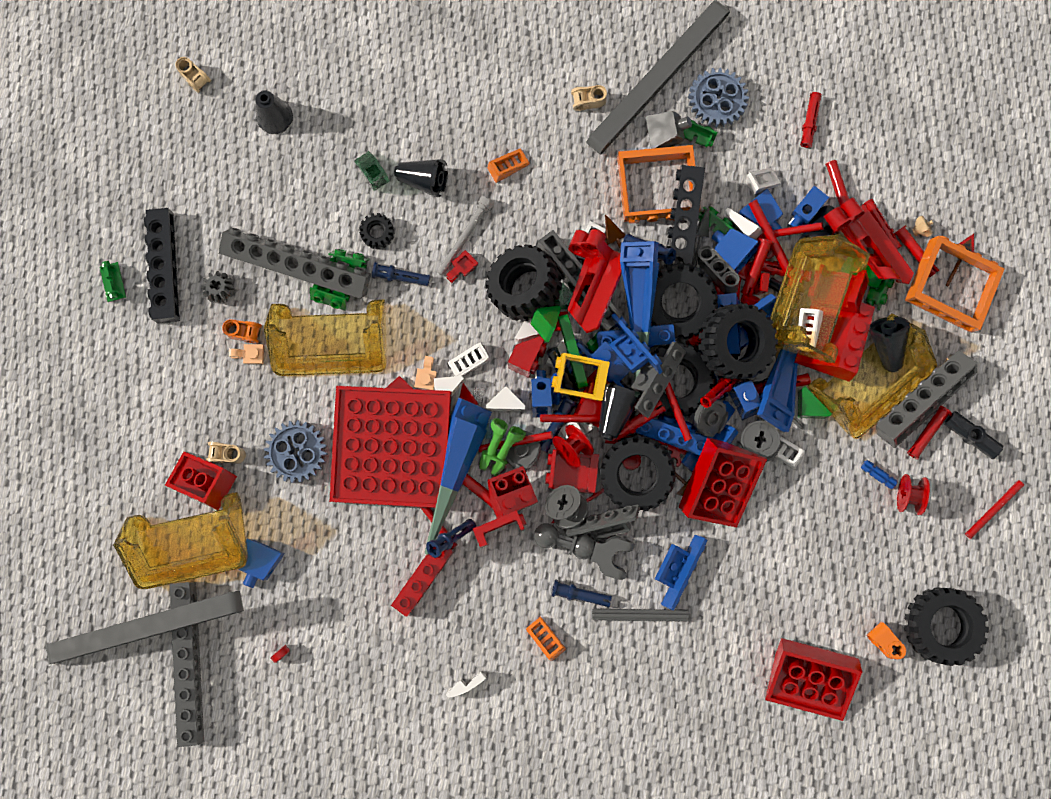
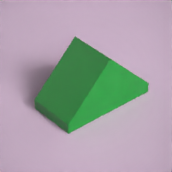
M560 306L538 308L530 324L545 342L549 343L556 328L561 309Z
M806 386L798 391V418L826 419L832 415Z

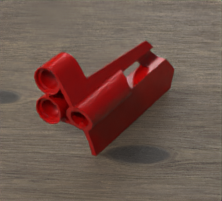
M852 197L840 207H836L824 216L834 233L840 230L843 232L878 279H895L897 283L910 284L914 272L865 205L860 206L856 199ZM864 247L872 248L885 267H878Z
M592 229L589 234L583 230H576L568 248L573 254L585 258L567 310L586 333L599 329L622 275L620 265L621 253L609 247L605 242L606 235L597 229ZM585 285H590L588 292L584 298V301L580 307L578 305V300L582 294V291Z

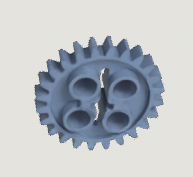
M712 68L710 74L705 70L703 76L699 74L697 80L693 81V86L689 90L691 93L688 96V99H691L689 106H693L692 113L697 112L696 119L702 117L701 123L707 120L708 126L713 122L716 128L719 123L725 127L727 122L732 125L734 120H739L740 115L743 116L744 109L748 106L746 102H748L749 97L745 96L748 93V89H743L746 83H739L742 77L734 78L736 72L729 75V69L723 73L721 68H719L718 72H715L714 68ZM708 85H714L716 88L712 89ZM726 90H731L734 94H728ZM703 101H708L711 105H705ZM721 107H726L728 111H723Z
M297 420L296 425L289 421V427L282 423V430L275 428L277 434H269L272 441H266L270 447L264 448L265 451L269 452L264 458L270 459L266 465L268 467L273 466L270 472L275 473L278 471L277 478H281L284 475L283 481L287 482L290 478L291 483H295L296 478L300 483H303V477L310 480V474L317 476L315 470H322L319 464L326 463L322 456L328 455V453L323 452V449L328 446L321 444L325 438H318L321 432L319 430L314 432L315 426L313 425L308 429L307 422L301 426V421ZM304 434V442L298 444L297 437ZM289 436H291V439H292V442H293L294 447L297 448V449H300V450L297 452V454H298L299 458L301 459V461L303 462L304 467H301V466H300V462H299L298 457H297L296 455L292 454V453H294L295 451H294V448H293L292 444H291V443L289 442V440H288V437H289ZM282 443L287 444V449L284 452L279 450V446ZM311 451L313 458L310 461H306L304 458L305 454ZM290 460H294L295 467L289 470L287 463Z

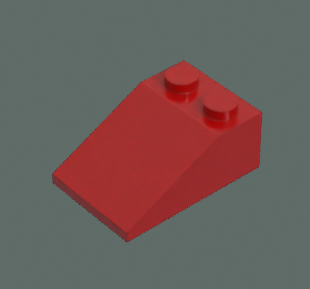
M183 451L165 486L219 511L237 476L218 465Z

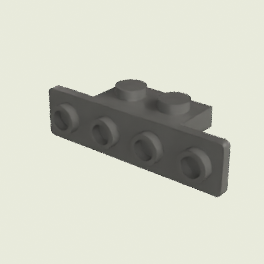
M672 342L664 357H659L662 362L660 366L663 372L661 374L648 362L642 367L631 386L634 391L643 393L635 409L644 417H650L686 354V351L677 342Z
M637 504L617 510H609L597 515H590L579 525L567 529L566 535L570 537L591 532L596 540L629 532L631 529L629 522L637 520L640 507Z

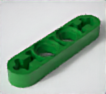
M568 314L559 316L558 321L567 353L580 356ZM570 361L578 389L588 387L582 363Z

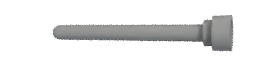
M481 196L477 202V211L438 269L439 275L445 274L484 212L487 213L493 207L494 203L488 198Z

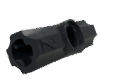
M953 411L951 416H948L945 420V426L962 437L966 444L973 445L990 459H995L1002 452L1004 446L988 435L983 427L973 424L957 411ZM972 431L976 433V440L971 436Z

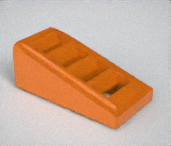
M519 148L489 161L487 169L497 183L528 166L530 162L522 149ZM515 156H518L521 163L518 164ZM511 159V161H512V163L514 164V166H511V164H510V162H509L508 160Z
M541 616L526 628L527 632L550 661H553L567 649ZM540 625H543L544 628H542L538 633L534 634L533 631L537 629ZM546 631L549 633L542 640L538 639ZM550 638H553V641L549 645H547L546 647L543 645ZM557 644L559 647L550 654L549 650Z

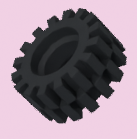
M372 213L371 217L367 215L365 217L366 220L361 221L362 226H359V233L363 242L372 249L374 247L376 249H380V247L385 248L387 244L390 245L391 239H394L393 234H395L390 219H387L384 214L381 216L380 213H377V215ZM380 225L384 228V233L381 237L374 238L370 235V230L373 226Z

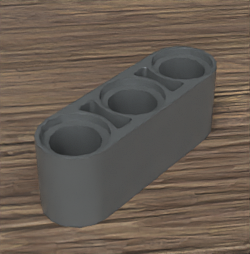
M711 246L701 247L698 251V266L704 270L724 294L737 293L740 281L739 275Z

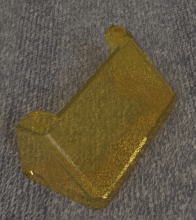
M839 234L800 239L793 249L770 317L773 321L771 325L776 327L777 331L775 339H778V345H775V348L827 363H835L838 347L830 343L852 274L861 272L866 268L870 254ZM801 308L823 311L816 348L809 344L811 343V338L807 335H812V332L806 331L807 329L802 326H798ZM808 316L807 320H814V317ZM806 324L805 327L813 328V324Z
M385 299L372 300L367 304V313L292 316L291 309L287 305L271 304L264 325V334L272 371L278 376L382 372L386 368L387 362Z
M891 313L887 320H894V317L898 316ZM909 322L910 331L904 365L899 371L889 372L883 368L873 343L863 351L858 373L850 382L833 377L827 383L825 379L817 378L807 386L812 394L832 413L831 416L852 438H861L882 417H885L895 405H899L909 392L917 389L922 380L929 378L933 370L937 368V362L928 336L922 328Z
M238 492L225 495L221 501L223 509L155 525H151L149 520L142 515L127 517L113 546L133 584L139 589H150L243 568L248 559L242 503Z

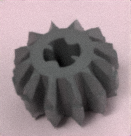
M216 271L215 275L209 273V279L203 278L206 284L201 285V288L205 290L203 295L208 297L210 302L215 300L217 304H220L221 299L227 302L226 296H233L229 290L235 289L231 285L233 280L228 278L226 273L221 274L219 271Z

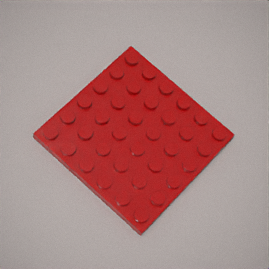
M336 386L329 502L435 508L447 450L452 391Z

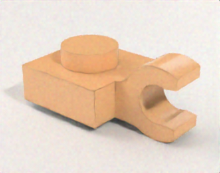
M244 344V350L229 349V357L232 359H243L244 364H263L264 345Z
M425 356L424 368L417 369L415 388L434 390V378H436L437 372L432 371L433 357Z

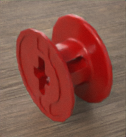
M569 424L565 428L568 438L565 440L562 437L555 436L552 441L557 452L566 462L572 466L579 467L581 460L578 454L582 452L590 456L593 455L594 449L585 434L577 427Z
M908 474L903 475L897 492V509L899 512H904L908 504L914 505L915 512L919 516L925 512L930 495V484L927 477L921 478L918 485H911L910 476Z

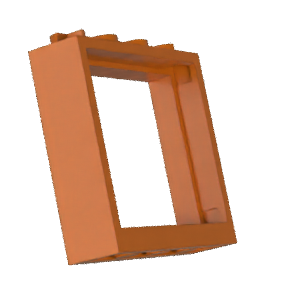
M693 145L618 152L617 162L624 222L629 221L630 224L638 223L640 220L655 222L659 218L673 220L670 219L671 209L629 212L624 164L686 159V165L695 166ZM688 181L689 191H691L693 189L692 182ZM682 207V209L688 211L690 207Z
M937 236L930 239L905 301L968 332L979 331L982 328L1005 268L999 266L995 261L983 258L979 253L967 250L961 244L949 241V238L945 236ZM939 249L990 274L973 318L922 293Z

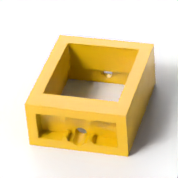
M562 353L556 359L555 368H558L557 376H553L551 387L554 388L555 393L602 401L610 362ZM566 360L598 366L593 394L561 388Z

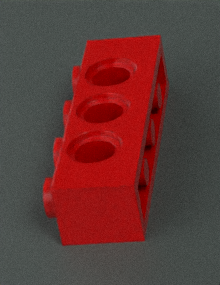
M452 549L444 550L437 558L429 554L426 555L391 606L404 616H410L454 551Z

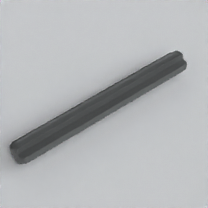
M594 608L592 609V619L689 621L690 613L689 610Z

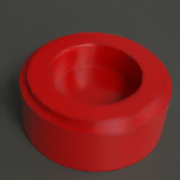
M742 294L740 301L743 304L755 305L761 299L754 295Z
M640 455L631 456L622 465L628 470H635L641 464Z
M285 644L270 659L277 663L290 649Z

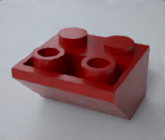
M539 336L516 344L508 360V368L530 378L531 374L535 375V371H537L539 366L538 358H543L547 349V344L543 338Z
M523 466L488 479L490 503L496 518L514 511L518 512L538 503Z

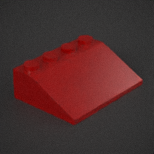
M861 302L858 313L817 307L811 303L810 309L823 311L816 348H798L794 363L850 382L858 373L875 307ZM808 316L807 320H814V317ZM806 324L805 327L813 328V324ZM804 331V335H812V332ZM802 338V342L811 343V339Z
M707 438L678 507L687 518L737 528L767 458L727 442Z
M781 638L775 654L765 700L844 721L863 672L859 658Z

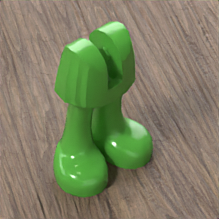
M494 418L491 421L493 437L488 449L482 451L479 469L486 471L491 463L490 460L496 461L490 474L498 476L508 463L506 457L513 444L523 440L526 433L519 427H510L506 440L498 453L496 452L508 429V424L502 419Z

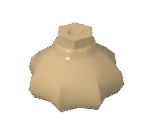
M919 216L916 219L915 227L912 229L913 233L916 236H931L933 231L930 225L933 224V221L928 222L924 216Z

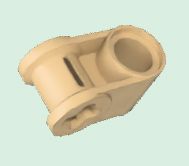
M180 57L175 63L176 69L197 93L200 92V89L207 82H211L207 74L189 58ZM186 66H189L187 70L183 71Z
M604 86L576 87L571 90L574 98L573 110L575 111L600 108L606 104L607 91ZM602 95L603 97L600 99H596L594 96Z
M208 442L210 446L209 455L206 458L208 462L239 464L245 460L246 453L241 447ZM234 450H237V457L235 459H232V452Z

